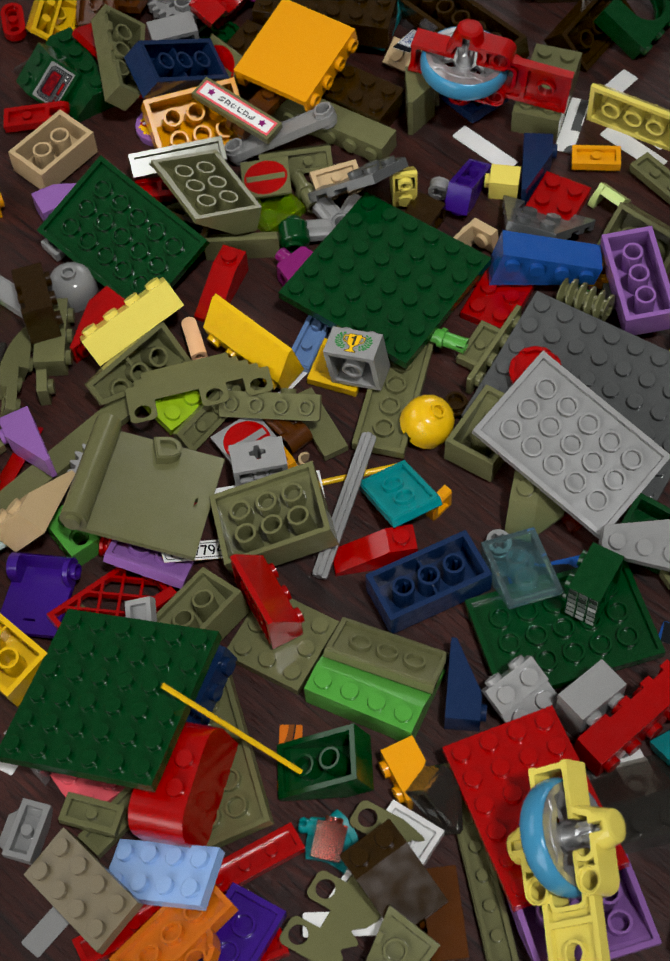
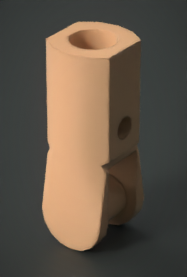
M184 318L181 325L192 360L208 357L195 318Z

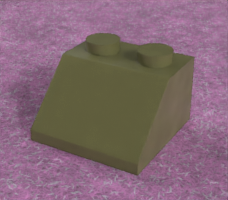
M406 66L405 104L408 135H413L435 116V106H439V93L429 86L422 74L409 71V66Z

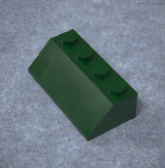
M69 27L51 35L45 45L59 48L83 75L67 101L70 104V117L80 123L114 107V105L105 101L98 64L88 50L72 36L73 30Z

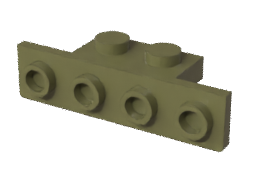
M515 306L501 328L481 321L469 338L465 353L461 354L459 352L457 355L456 363L472 370L467 377L466 393L471 395L475 387H479L486 375V371L493 364L521 318L522 306Z
M256 387V390H261L265 387ZM281 388V393H271L269 391L256 395H249L246 391H228L229 399L226 402L219 403V416L319 422L321 420L322 395L296 394L297 389ZM220 390V398H221L222 395H223V392Z

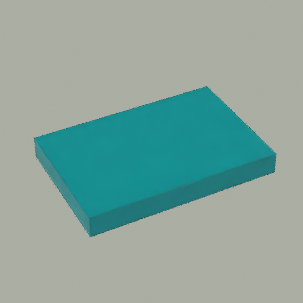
M405 460L363 479L359 488L393 528L443 505L441 497Z

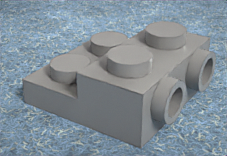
M522 654L508 663L509 669L500 675L497 672L484 682L486 687L481 690L504 723L551 705L556 709L558 694L548 682L549 679L533 657L529 655L523 657Z

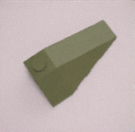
M162 321L108 360L84 385L99 405H104L126 396L125 389L133 387V382L141 379L140 374L142 372L192 360Z

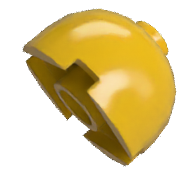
M421 395L412 399L402 410L399 419L403 434L406 432L411 438L410 442L422 449H434L443 444L453 431L455 424L453 410L443 398L436 395Z

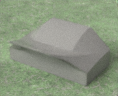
M26 798L22 799L19 809L8 815L0 836V847L3 850V857L29 865L34 863L41 853L50 829L53 813L51 805Z

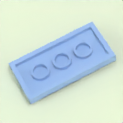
M119 839L109 871L142 904L206 911L225 852L220 847L192 845L191 848L150 841Z

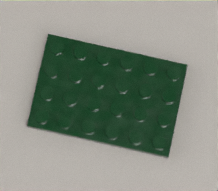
M101 155L37 229L41 235L71 260L87 267L100 284L104 287L108 286L124 299L135 292L140 294L146 289L145 285L155 277L158 279L164 277L171 288H173L210 244L208 240Z
M626 561L623 562L619 583L595 627L563 613L565 602L562 601V596L566 590L564 584L571 572L576 573L578 568L464 600V606L490 675L492 676L497 672L500 675L509 669L508 663L521 654L523 657L529 655L533 657L547 676L548 682L553 689H557L573 683L601 659L613 671H618L665 657V648Z

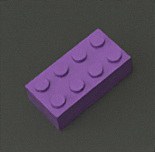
M647 226L601 235L602 263L611 294L616 296L614 305L621 329L633 335L670 329V283L653 227Z

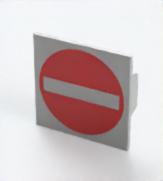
M240 418L210 438L231 464L228 445H234L240 441L261 440L267 436H277L262 419Z

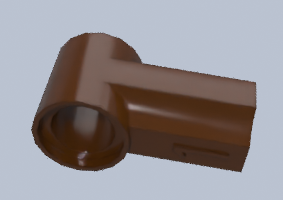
M262 419L277 437L282 436L283 445L291 455L313 440L311 431L302 421Z

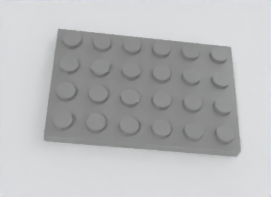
M542 351L472 430L473 435L598 539L601 527L615 524L670 459V454L545 351Z

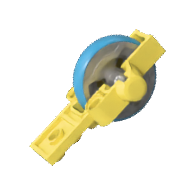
M563 759L558 763L539 768H530L528 772L531 790L525 797L521 808L520 827L508 836L507 850L511 860L515 864L522 866L524 892L527 901L534 906H542L548 961H577L574 951L578 944L582 949L580 961H611L603 898L614 895L620 886L615 846L625 839V821L618 810L599 807L589 793L585 762ZM582 897L581 903L569 905L568 898Z

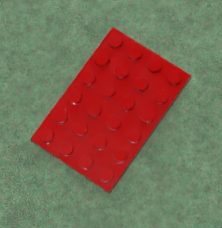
M553 705L442 747L449 768L513 912L532 905L525 896L522 866L515 864L511 860L507 850L508 836L520 827L521 808L525 797L531 790L528 769L558 763L563 759L580 761ZM587 776L588 791L595 799L598 806L602 807L600 800ZM620 843L615 846L618 870L627 868L630 865V861Z

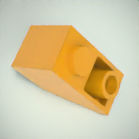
M411 735L380 750L381 761L378 762L384 778L390 777L394 785L391 789L396 801L400 804L403 803L410 810L414 807L426 771V760L414 737Z

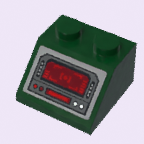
M38 43L16 82L27 95L40 103L68 101L83 75L59 48Z

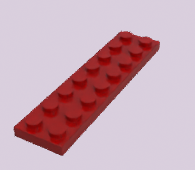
M546 171L526 206L536 208L538 213L545 215L547 213L559 214L561 219L569 221L574 214L578 215L591 194V187ZM488 267L461 310L460 318L479 325L481 321H485L497 328H501L516 305L522 306L523 309L536 285H489Z

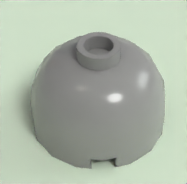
M66 262L57 266L50 275L53 286L48 287L49 291L54 290L56 298H68L70 308H74L75 313L85 310L88 301L98 292L96 279L83 264Z

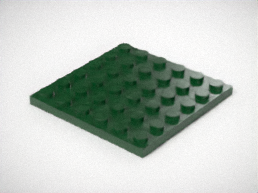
M365 192L278 293L281 300L331 328L333 326L340 328L349 327L353 330L373 331L383 334L389 360L407 369L430 341L434 332L442 326L491 265L492 258Z
M68 609L47 650L48 654L43 658L0 744V762L155 792L192 707L160 687L162 683H165L195 702L222 640L220 632Z

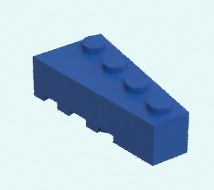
M502 230L490 256L492 259L489 266V285H561L565 278L569 279L570 284L577 278L579 279L578 285H582L584 282L588 283V285H594L603 270L601 245Z

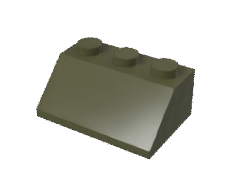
M620 202L603 234L652 226L668 275L670 273V226L632 203Z
M202 567L156 615L157 622L219 631L223 640L250 612V609L242 591Z

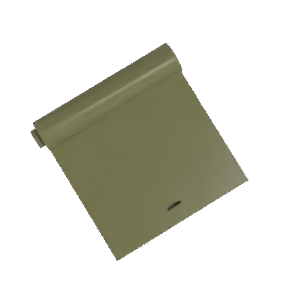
M103 413L98 415L59 515L60 521L66 528L87 532L194 561L211 507L209 496L215 494L225 459L182 447L181 457L178 461L156 464L153 439L121 431L122 422L112 414Z

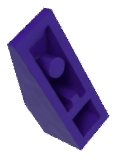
M469 158L448 183L445 199L446 210L456 216H467L474 208L484 186L485 175L490 173L492 164Z

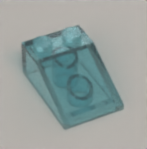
M535 527L481 542L482 557L492 573V585L509 610L564 594Z

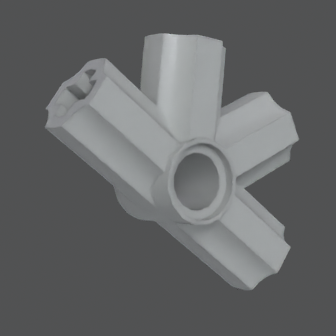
M357 194L348 195L341 209L330 197L324 196L320 198L312 207L313 213L319 219L306 220L310 242L323 241L361 196Z

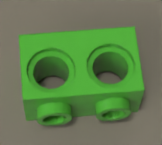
M62 505L56 510L46 531L66 557H75L82 566L99 555L101 536L79 530H71L63 526L59 519L63 508ZM82 541H87L83 545H78Z

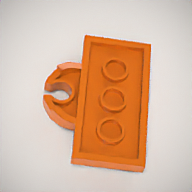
M214 885L206 911L162 906L109 960L198 961L203 958V961H218L221 954V944L216 932L238 909Z

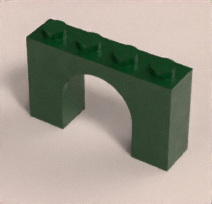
M612 0L593 22L634 60L639 54L642 56L646 55L653 47L651 44L652 40L656 42L665 33L663 27L668 28L670 26V0H650L654 9V20L642 19L635 15L621 0Z

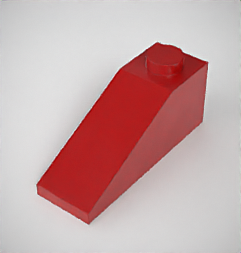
M223 244L212 264L194 315L196 320L205 322L212 297L215 294L231 303L249 270L246 251Z
M413 524L385 528L339 546L333 561L336 576L374 571L417 552L418 547Z

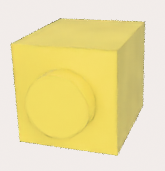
M492 164L490 174L486 173L484 188H488V198L503 200L504 195L518 198L521 167Z

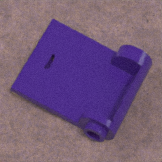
M12 552L6 563V573L11 584L0 613L27 636L53 639L57 629L47 618V613L71 598L76 581L79 580L82 572L78 560L75 557ZM65 613L57 617L60 622H62Z

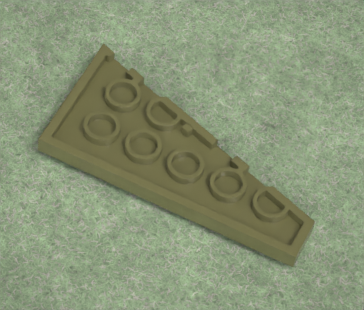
M231 674L223 688V695L216 703L212 713L249 736ZM210 719L208 726L223 728L239 744L232 767L230 768L226 787H224L219 810H217V816L212 826L211 836L207 842V846L221 848L273 825L274 821L252 745Z

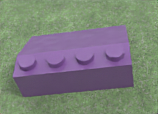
M631 863L629 867L619 870L620 886L618 891L610 897L603 898L610 960L662 944ZM582 897L568 898L569 905L579 904L582 901ZM507 899L516 928L530 960L548 961L542 906L531 905L513 912ZM579 944L574 951L577 961H580L582 958V949Z

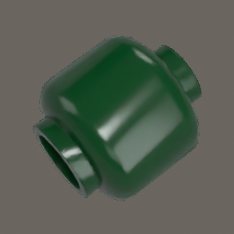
M291 215L282 220L278 225L279 246L286 248L290 253H293L300 247L307 248L310 244L307 221L297 215Z

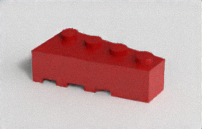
M668 659L659 666L660 671L654 679L648 675L640 683V686L632 695L633 698L630 699L626 695L613 708L611 717L605 713L577 738L574 750L578 758L585 762V765L596 777L604 771L607 773L612 772L620 764V758L625 754L633 755L642 746L641 742L647 737L653 739L663 729L662 725L668 720L670 721V661Z

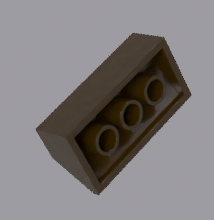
M580 0L544 39L547 46L582 52L580 71L587 72L614 42L593 22L612 0ZM621 0L634 13L627 0Z

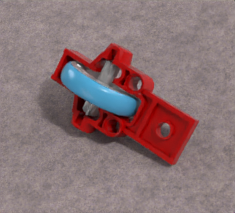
M473 19L462 20L457 26L443 29L437 33L421 28L417 29L411 43L412 50L408 70L422 74L429 86L441 95L448 97L451 103L463 106L471 101H476L491 106H500L505 98L565 114L575 72L522 58L516 54L517 46L514 41L483 30L482 24ZM509 70L513 72V77L508 76ZM542 85H548L551 89L543 88Z

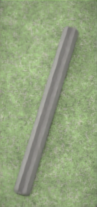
M363 432L360 436L332 515L339 544L376 442V436L371 432ZM339 545L319 551L312 571L313 576L318 579L328 578Z

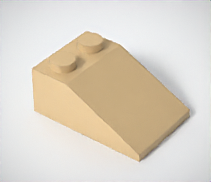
M71 470L29 492L20 500L15 498L6 510L0 509V541L17 552L44 534L73 480L75 472Z

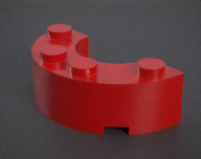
M191 0L189 6L190 11L214 31V26L217 29L224 26L239 12L248 0Z

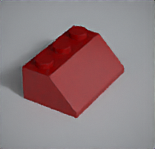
M234 554L230 556L235 583L239 590L242 591L250 610L272 649L303 635L302 623L305 622L304 617L298 607H292L290 603L292 597L286 585L280 586L277 580L279 574L274 564H268L263 555Z

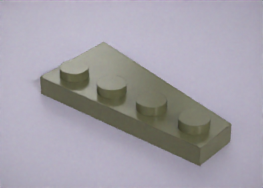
M389 905L366 961H429L440 947V944Z

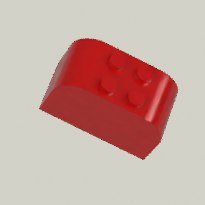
M186 722L156 791L133 789L128 807V824L131 832L142 841L191 848L192 845L207 846L239 744L223 728Z

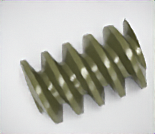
M565 278L558 290L556 300L605 322L612 312L615 294H611L608 299H605V290L596 295V286L587 291L588 283L584 282L579 288V279L575 278L570 284L569 279Z

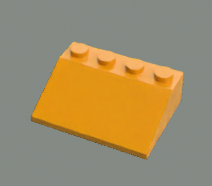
M234 77L216 82L240 97ZM197 87L145 99L142 102L141 110L155 149L222 136L225 147L229 140L242 138L237 135L236 131H230L225 127L226 118L192 97V92Z

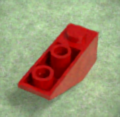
M108 286L104 287L87 303L70 346L76 364L90 355V352L80 340V336L83 335L82 330L92 323L97 325L104 320L103 315L112 308L118 310L125 304V299Z

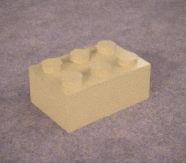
M62 110L57 111L8 151L14 171L39 189L53 184H60L98 152L94 133Z

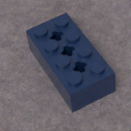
M210 38L137 41L124 57L143 98H153L197 87L206 77L215 82L229 79Z
M466 530L365 574L366 591L388 631L393 634L463 603L466 599L491 590L492 573Z

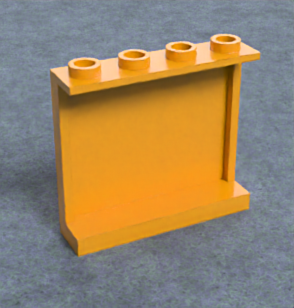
M281 0L234 68L237 82L245 87L249 82H252L303 105L305 112L310 111L321 102L323 94L332 87L338 72L344 69L350 54L356 51L358 47L356 30L293 1Z

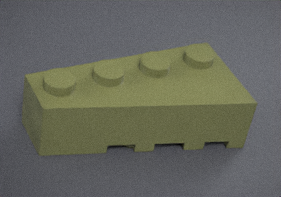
M105 4L91 20L103 93L106 102L126 111L141 93L124 57L137 41L145 40L146 24Z

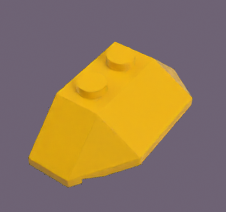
M34 0L26 29L46 41L51 35L69 27L74 31L77 0Z

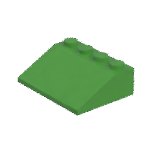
M322 655L304 687L305 700L311 705L395 740L401 741L411 735L415 739L446 670H443L433 694L323 657Z

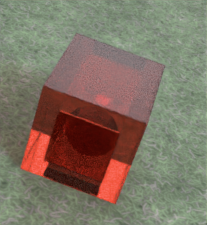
M326 815L325 821L318 819L310 857L341 864L339 855L344 851L349 829L348 826L343 825L344 819Z

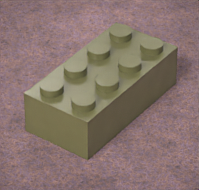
M536 43L531 57L532 61L575 72L565 114L516 101L512 111L511 131L523 134H553V140L557 141L580 74L582 52ZM542 85L543 88L551 89L548 85Z

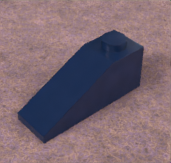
M524 133L521 200H525V205L546 171H550L552 159H557L558 144H553V134Z
M451 637L444 729L479 732L480 722H486L487 704H481L482 692L458 639Z

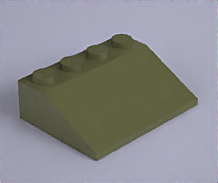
M216 149L151 160L152 167L195 224L234 235L257 231L262 207Z
M313 461L209 496L224 565L233 578L234 574L230 556L234 554L263 555L268 564L273 563L274 566L339 545Z

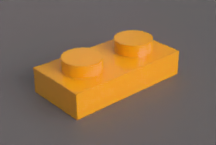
M572 145L571 170L620 171L621 146Z

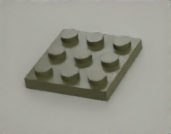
M292 599L290 600L292 607H298L305 620L302 623L303 635L272 649L252 611H250L227 647L238 658L236 664L299 695L317 662L322 657L324 649L337 628L339 621Z

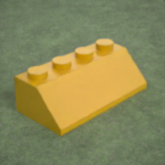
M215 294L212 297L203 326L209 335L207 340L216 348L220 346L225 348V353H228L229 357L236 356L238 360H247L248 364L257 363L260 368L267 366L271 375L273 390L276 387L280 390L281 388H289L304 370L293 349L219 295Z

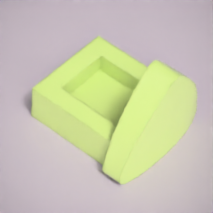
M601 182L591 196L588 206L594 209L604 197L619 206L620 202L630 203L631 200L608 184Z

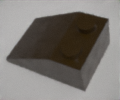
M390 818L339 855L346 868L383 919L389 905H391L417 926L448 903L445 895Z

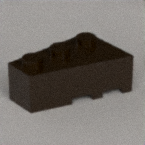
M41 262L11 270L18 302L21 306V314L31 343L35 344L61 337L59 326L64 325L60 310H54V306H57L58 302L54 290L49 291L48 289L49 286H53L49 271L43 272Z

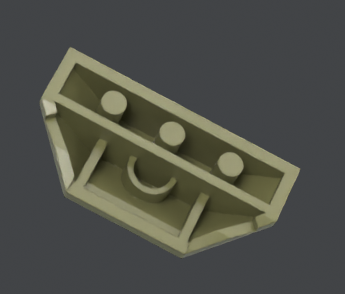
M515 470L505 531L511 538L532 541L540 533L563 518L565 510Z

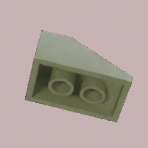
M486 384L446 439L444 458L491 482L505 460L473 435L472 430L505 393Z

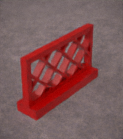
M116 567L47 613V618L58 630L61 622L57 617L67 612L68 609L126 617L125 611H121L122 600L129 601L148 597L143 595L145 585L157 586L161 590L155 596H151L155 598L157 613L177 592L172 586L168 587L165 583L143 576L142 578L127 576L128 570ZM110 582H121L120 592H104L105 585ZM125 584H141L139 595L124 593ZM87 597L98 598L97 608L81 607L82 601ZM103 598L117 599L116 610L101 609Z

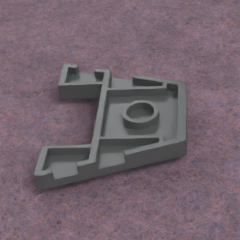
M390 156L370 161L358 169L348 172V178L340 182L323 185L307 193L310 202H316L326 195L328 198L336 196L347 189L349 192L376 184L408 167L406 157L395 158Z
M506 195L503 196L502 207L503 214L505 215V230L565 240L571 238L572 233L583 234L585 228L589 231L594 229L595 219L574 214L567 221L561 219L559 214L547 213L545 215L538 213L536 208L524 207L525 200Z

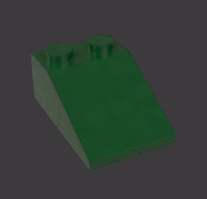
M354 723L277 745V754L303 769V772L299 775L277 761L278 799L280 801L345 798L374 791L371 736Z

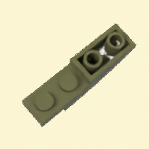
M26 326L12 340L0 364V417L20 409L21 399H17V392H20L27 372L31 373L34 364L33 358L30 357V351L33 352L34 344L30 341Z

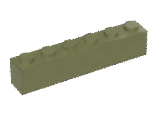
M321 98V102H329ZM287 99L270 116L283 122L305 113V108L303 105ZM331 102L329 103L334 107L338 121L336 125L330 129L321 128L308 134L318 137L329 144L341 147L350 153L362 156L368 161L387 158L396 147L395 129Z

